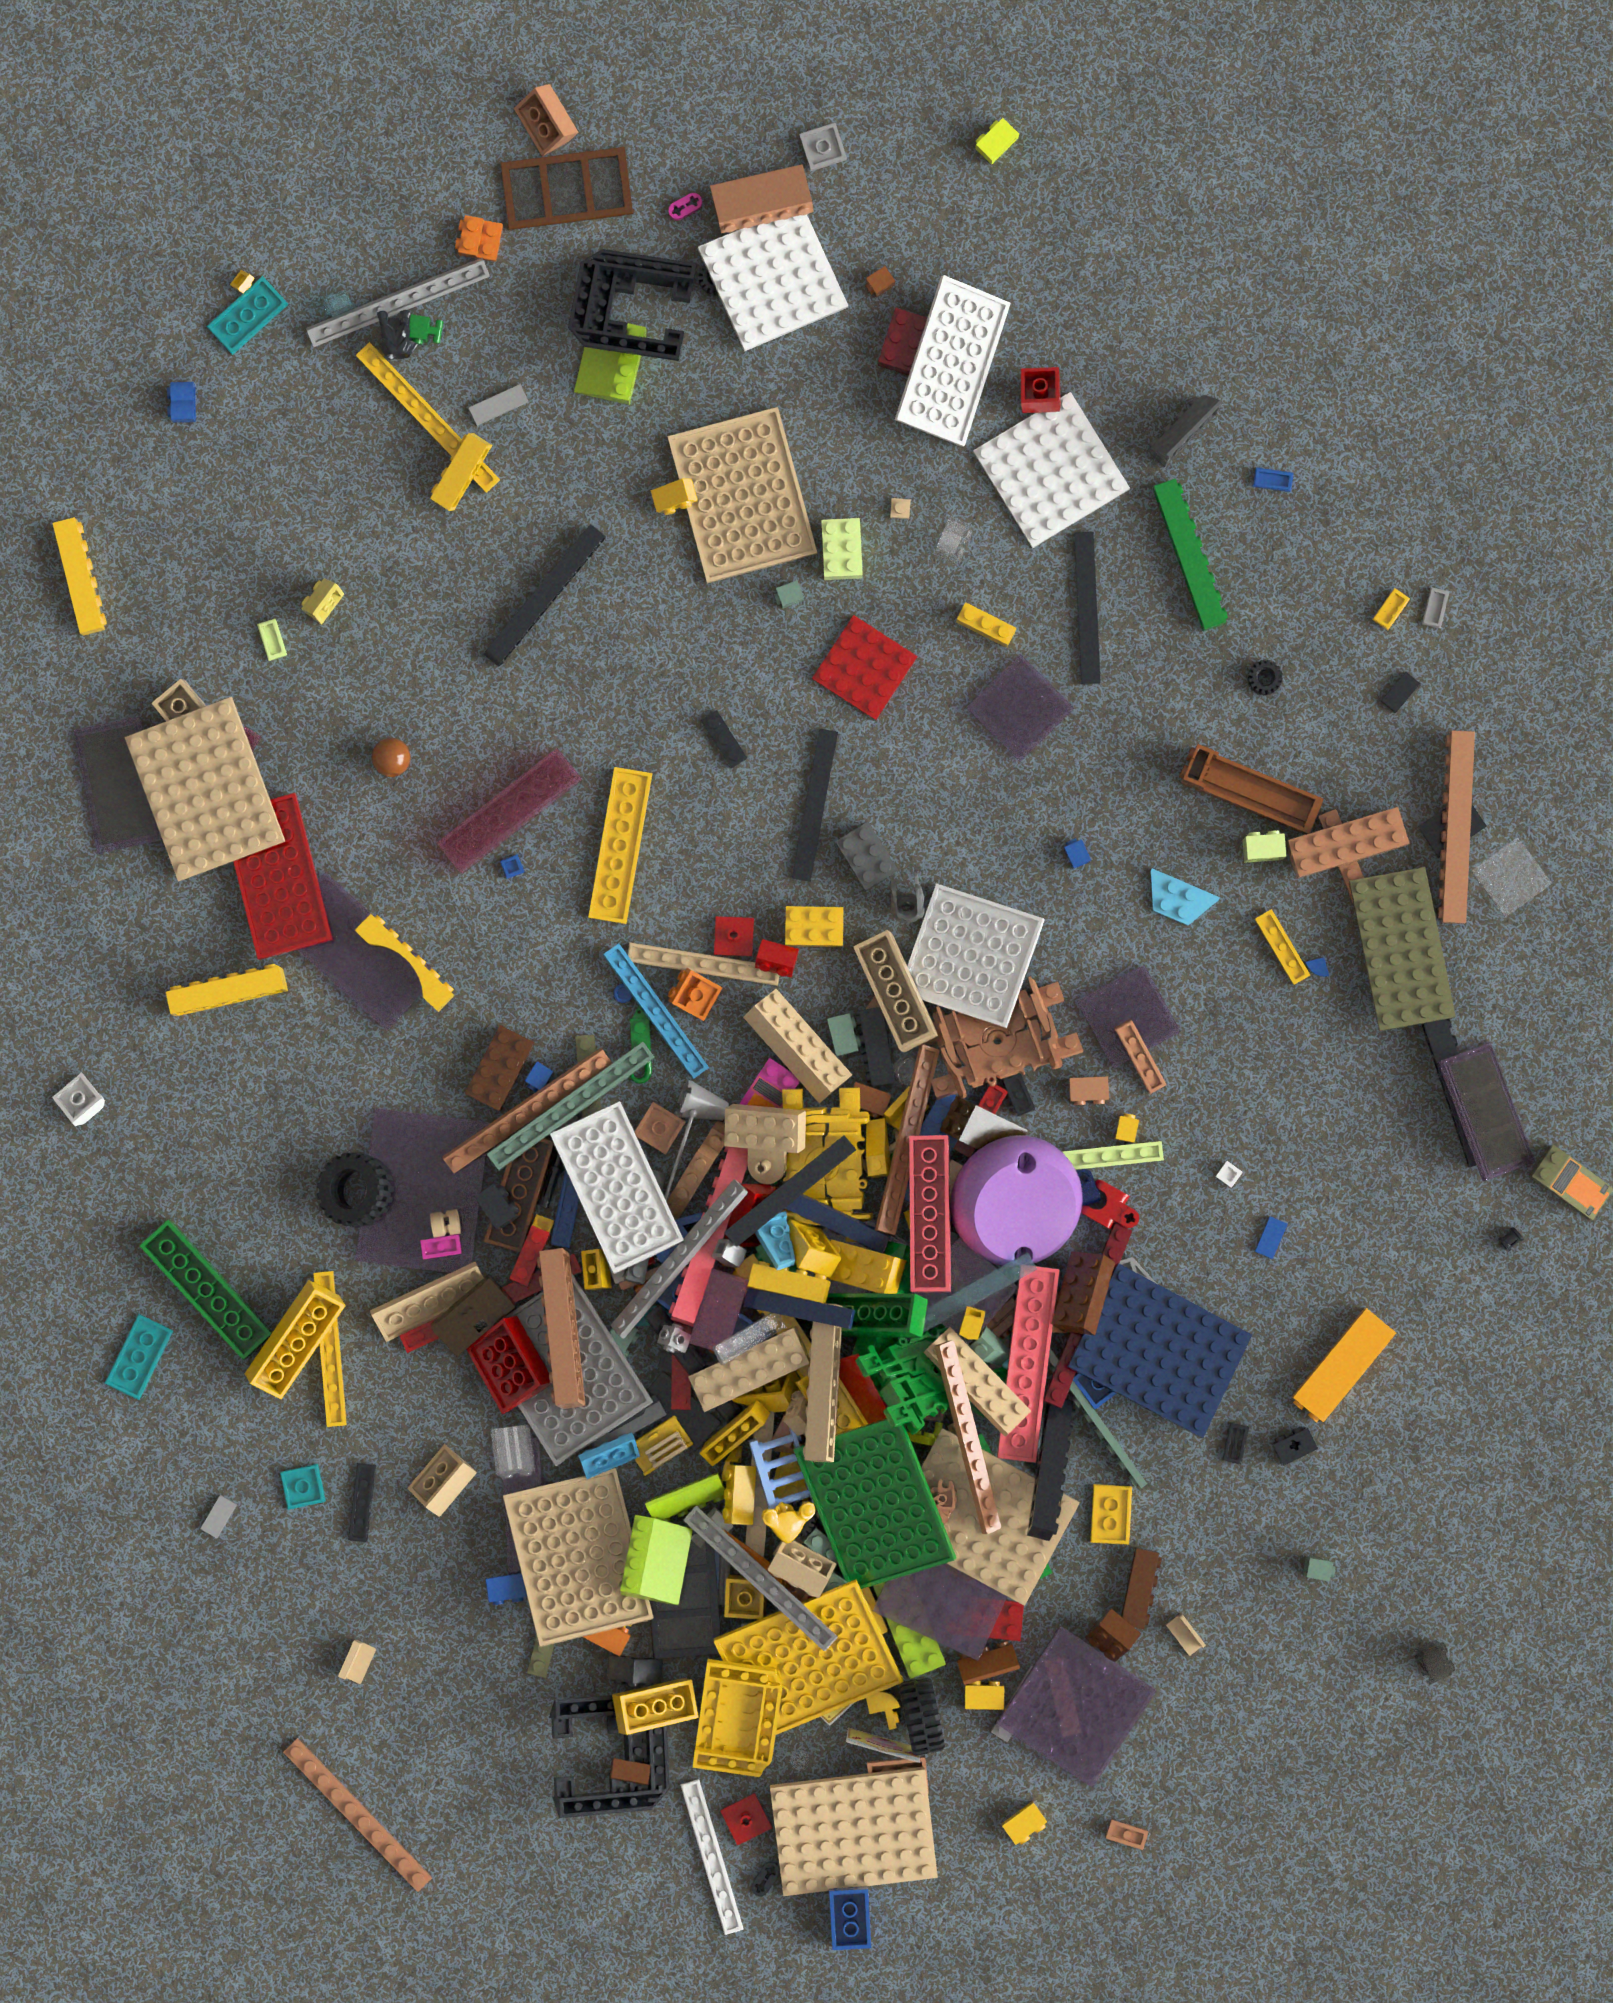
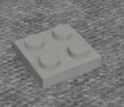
M836 123L799 134L811 171L847 160Z

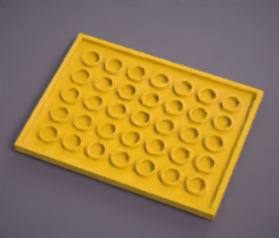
M856 1579L822 1593L819 1598L814 1596L801 1602L838 1636L826 1651H823L781 1611L714 1638L715 1646L723 1661L776 1669L782 1685L776 1735L903 1682L899 1669Z

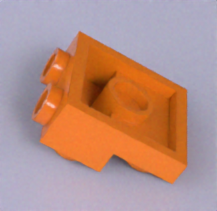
M465 215L464 220L461 219L459 223V231H462L461 238L456 239L455 249L458 250L460 256L477 259L483 258V260L496 262L503 224Z
M686 968L685 971L682 970L679 973L677 986L670 989L668 1001L704 1021L720 994L722 987Z

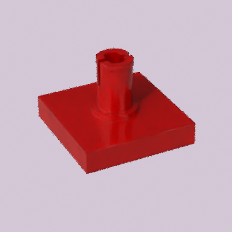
M716 916L714 955L752 957L754 918Z
M755 1793L720 1810L737 1846L772 1829Z

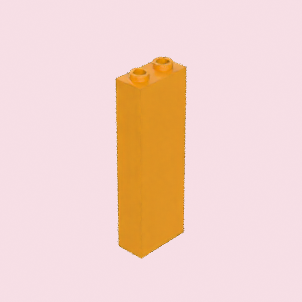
M1364 1308L1293 1394L1292 1398L1295 1400L1293 1404L1301 1410L1305 1408L1309 1411L1308 1416L1316 1423L1318 1420L1324 1422L1390 1342L1396 1332L1370 1310Z

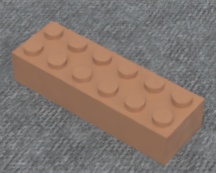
M1398 807L1285 842L1296 879L1410 844Z

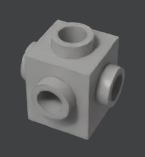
M672 1324V1326L664 1325L660 1331L657 1343L663 1345L665 1351L686 1353L692 1335L682 1331L683 1327L677 1324Z

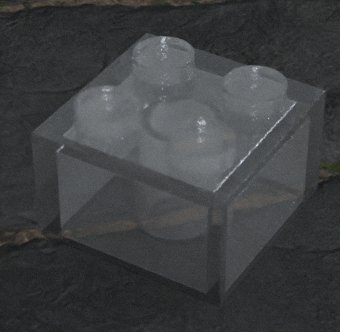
M950 516L935 549L934 557L953 565L957 561L961 562L965 548H963L964 543L968 545L972 536L971 524Z

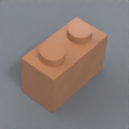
M1108 1076L1068 1079L1069 1100L1074 1102V1105H1086L1085 1101H1093V1104H1105V1100H1109Z

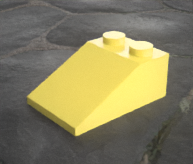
M325 578L315 584L312 595L310 597L307 596L301 604L303 612L321 625L344 595L337 584Z

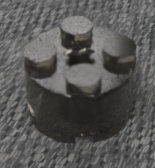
M1435 1639L1413 1649V1652H1417V1655L1414 1657L1423 1676L1427 1675L1429 1679L1426 1682L1429 1685L1451 1676L1452 1672L1455 1671L1453 1662L1448 1660L1446 1655L1448 1650L1444 1642L1440 1643Z

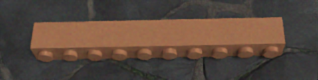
M1451 731L1449 735H1446L1445 745L1448 747V754H1445V766H1448L1447 773L1444 774V785H1447V790L1443 793V804H1446V812L1443 811L1442 823H1445V831L1441 832V842H1444V850L1440 852V861H1443V869H1440L1439 872L1442 888H1439L1438 899H1441V907H1438L1437 917L1440 919V923H1466L1475 732Z

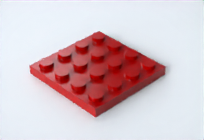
M853 615L812 677V680L869 717L877 720L918 656Z

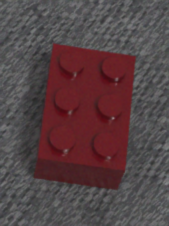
M895 307L880 353L878 366L909 376L927 317Z

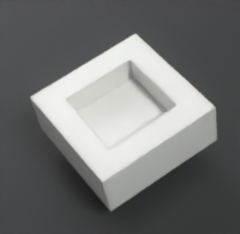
M1226 1161L1215 1177L1232 1188L1243 1172Z

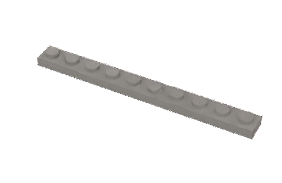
M479 258L307 327L306 330L313 347H316L378 322L377 312L386 311L388 317L400 313L402 310H408L488 278L490 275L483 258Z
M734 1179L685 1236L684 1242L674 1249L611 1324V1327L620 1337L625 1338L748 1193L737 1180Z
M695 1506L685 1517L684 1521L823 1651H826L838 1638L835 1633L698 1506Z

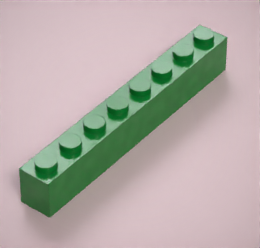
M1175 478L1155 485L1153 492L1202 630L1204 632L1224 625L1228 618L1225 608H1221L1219 602L1221 601V595L1214 588L1213 583H1215L1213 573L1207 569L1206 565H1209L1206 554L1202 555L1200 549L1202 542L1200 537L1195 535L1194 529H1196L1193 518H1189L1188 512L1190 509L1187 501H1183L1181 483H1177Z

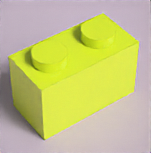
M1004 118L999 122L996 120L989 127L990 131L986 135L983 133L976 140L975 149L991 165L1019 137V133Z

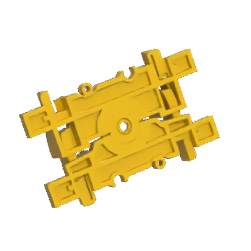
M839 1088L840 1107H832L831 1113H827V1107L803 1108V1089H783V1108L806 1110V1124L816 1122L806 1126L805 1149L799 1153L788 1152L786 1177L783 1181H788L845 1135L856 1151L803 1194L830 1207L832 1202L834 1209L864 1223L865 1221L872 1220L873 1213H854V1209H862L864 1192L861 1189L868 1186L866 1179H860L863 1174L862 1154L865 1152V1149H859L857 1146L858 1141L865 1140L861 1135V1124H867L870 1120L868 1112H860V1088ZM828 1132V1135L825 1137V1145H824V1135ZM788 1209L781 1211H786V1219L788 1221L791 1219L807 1225H820ZM845 1237L846 1242H856L848 1237Z

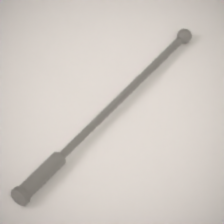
M690 1110L689 1112L690 1118L664 1195L666 1201L693 1118L697 1115L696 1110Z

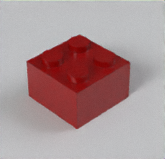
M1059 367L1021 369L1022 413L1060 412Z

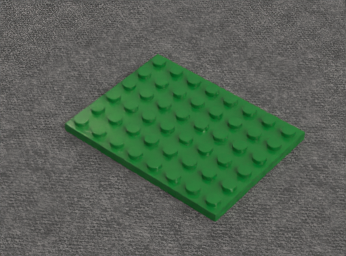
M886 1418L836 1434L834 1462H811L805 1460L803 1455L805 1444L793 1449L845 1581L850 1582L856 1579L860 1588L863 1589L956 1560L957 1557L904 1424L892 1428Z

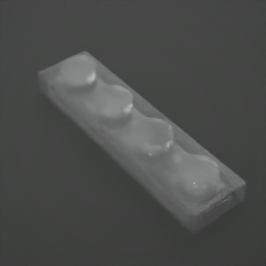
M769 1313L712 1348L720 1365H724L785 1329L786 1326L780 1314Z

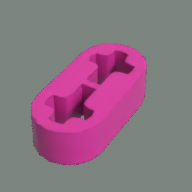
M691 193L672 203L669 207V216L673 220L679 221L701 209L702 199L700 195ZM691 198H693L694 200H699L697 201V206L695 207L693 204L688 207L686 205L691 203ZM674 207H677V209L684 207V209L680 211L681 215L678 216L677 214H672L674 212Z

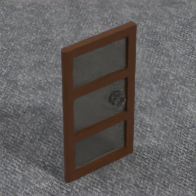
M625 147L501 162L509 230L632 215L634 212Z

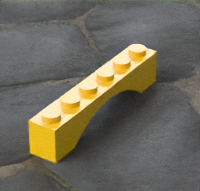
M370 914L355 931L369 945L391 949L407 959L419 977L423 998L439 1012L455 996L452 993L454 989L447 982L442 984L438 980L440 975L433 968L428 970L424 966L426 962L419 955L415 957L411 953L413 949L405 941L401 943L397 939L399 935L392 928L387 930L383 926L386 923L378 915L374 917Z

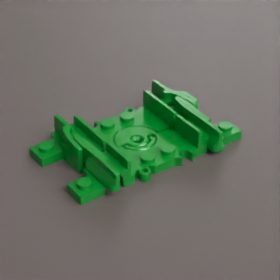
M946 1318L938 1328L935 1327L931 1331L933 1336L926 1330L922 1338H913L908 1342L905 1338L901 1337L895 1345L889 1346L879 1355L874 1346L870 1345L864 1351V1355L855 1360L864 1377L875 1374L882 1386L880 1394L888 1405L883 1412L892 1428L906 1424L910 1433L914 1435L925 1425L923 1419L926 1416L931 1415L935 1417L938 1414L936 1408L942 1414L947 1408H950L941 1370L924 1354V1351L949 1327L969 1346L972 1339H966L959 1335L962 1322L956 1325L952 1318ZM1000 1367L992 1370L1006 1384V1369Z

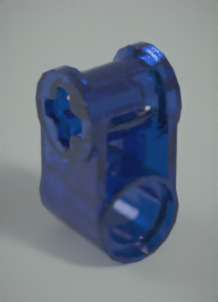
M1088 1169L1077 1170L1076 1172L1079 1177L1081 1172L1088 1175L1085 1183L1083 1180H1080L1083 1196L1082 1206L1101 1201L1091 1171Z

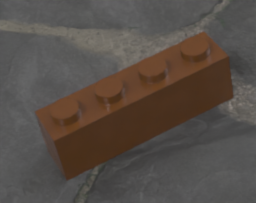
M1135 1547L1121 1617L1133 1627L1144 1629V1626H1148L1150 1614H1147L1148 1606L1152 1607L1154 1595H1151L1152 1587H1156L1158 1576H1155L1156 1568H1160L1162 1557H1159V1552Z

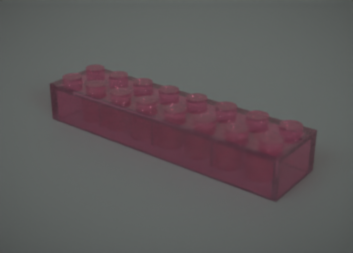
M556 748L439 840L437 844L458 871L464 874L581 782L582 779L560 750Z

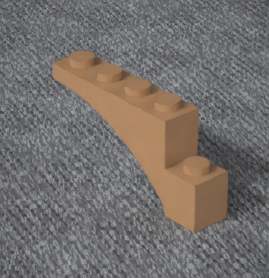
M717 1121L667 1200L669 1209L675 1219L681 1217L696 1190L724 1148L725 1124L721 1121Z

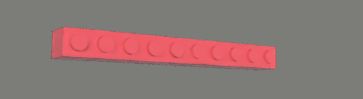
M725 1147L726 1158L721 1159L718 1170H721L720 1176H715L712 1185L715 1188L713 1195L709 1194L706 1202L709 1208L734 1179L742 1184L748 1167V1148ZM732 1212L691 1259L689 1267H684L681 1276L684 1278L683 1284H678L675 1293L678 1296L677 1302H672L669 1311L672 1314L671 1320L694 1326L716 1261L711 1256L718 1240L724 1237V1232L727 1229Z

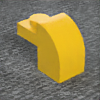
M881 1691L867 1697L869 1714L885 1711L889 1730L897 1728L896 1723H899L897 1711L893 1712V1709L899 1708L900 1705L896 1697L887 1691Z

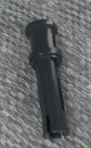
M556 1149L552 1151L553 1156L547 1168L549 1171L539 1202L537 1203V1205L546 1208L550 1207L549 1205L559 1175L564 1172V1164Z

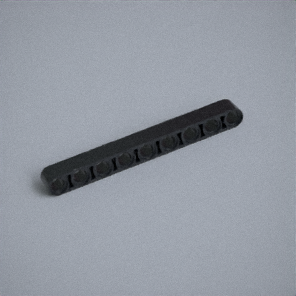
M592 524L585 529L487 648L484 656L498 667L503 664V659H507L516 648L515 645L517 646L526 636L527 630H531L540 619L539 616H542L552 604L551 601L554 602L564 590L563 587H566L576 575L575 572L578 573L587 562V557L590 558L600 546L599 543L605 540L606 536Z

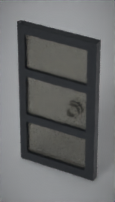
M694 1530L692 1532L694 1537L690 1543L679 1604L672 1605L649 1600L653 1619L650 1620L653 1659L656 1660L659 1658L719 1654L714 1643V1638L721 1636L714 1548Z

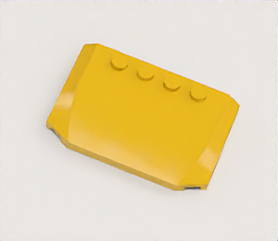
M713 1659L707 1660L692 1768L754 1777L762 1775L763 1770L772 1762L782 1694V1685L775 1668Z

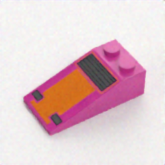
M769 1058L740 1104L783 1108L782 1090L796 1089L800 1081L792 1072Z

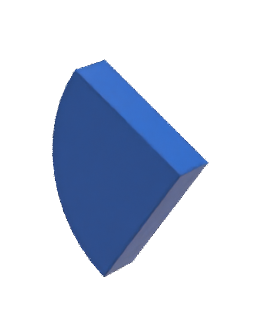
M1324 957L1305 962L1307 968L1315 975L1321 977L1329 976Z

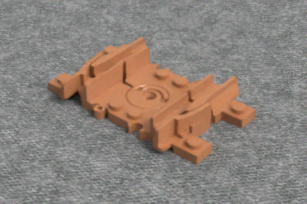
M1031 976L1027 977L1032 992L1030 994L1031 997L1029 998L1026 989L1019 992L1007 1028L966 1016L962 1013L956 1015L955 1011L945 1015V1012L937 1006L936 1012L933 1013L935 1022L932 1023L938 1037L923 1043L926 1046L938 1044L948 1075L930 1080L936 1099L938 1100L958 1093L960 1098L967 1097L962 1082L964 1079L973 1088L983 1085L986 1080L987 1084L992 1087L996 1085V1077L1003 1079L1018 1073L1025 1075L1024 1067L1031 1066L1033 1071H1035L1037 1067L1050 1063L1052 1069H1057L1063 1065L1061 1058L1064 1059L1082 1053L1083 1049L1077 1033L1058 1038L1052 1015L1047 1009L1048 1006L1064 1002L1059 983L1055 982L1038 988L1035 980ZM1040 1028H1041V1031H1042V1039H1043L1044 1041H1041ZM998 1038L1001 1040V1043L995 1044L994 1040Z

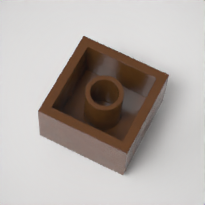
M1110 1609L1095 1622L1084 1638L1093 1647L1098 1648L1104 1653L1107 1659L1116 1662L1130 1650L1141 1633L1113 1609Z

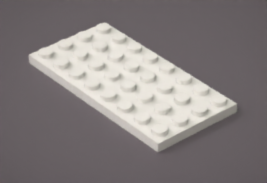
M945 275L941 276L895 417L896 421L961 447L965 446L1010 302Z
M621 1102L615 1103L550 1134L614 1274L684 1242Z

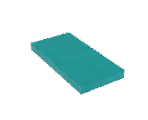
M262 276L206 327L233 355L289 304Z
M138 1314L105 1384L140 1400L174 1330Z

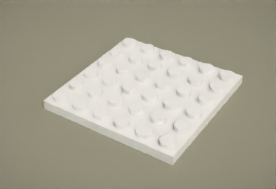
M799 215L786 220L773 221L769 224L739 229L698 247V251L744 351L848 308L846 299L807 215Z
M1071 392L1060 398V412L1035 413L973 450V453L1032 548L1130 490L1124 477Z
M936 884L907 965L922 1000L1007 1028L1045 919Z

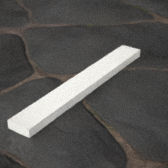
M696 1779L680 1784L724 1934L727 1935L743 1930L700 1780Z

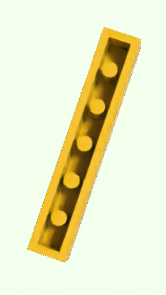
M75 517L54 522L53 527L79 632L84 636L105 630L104 625L107 622L104 613L101 614L99 607L102 606L100 595H96L95 588H98L96 578L91 576L90 570L93 569L91 559H87L86 556L88 545L86 540H82L81 533H84L82 523L78 522Z

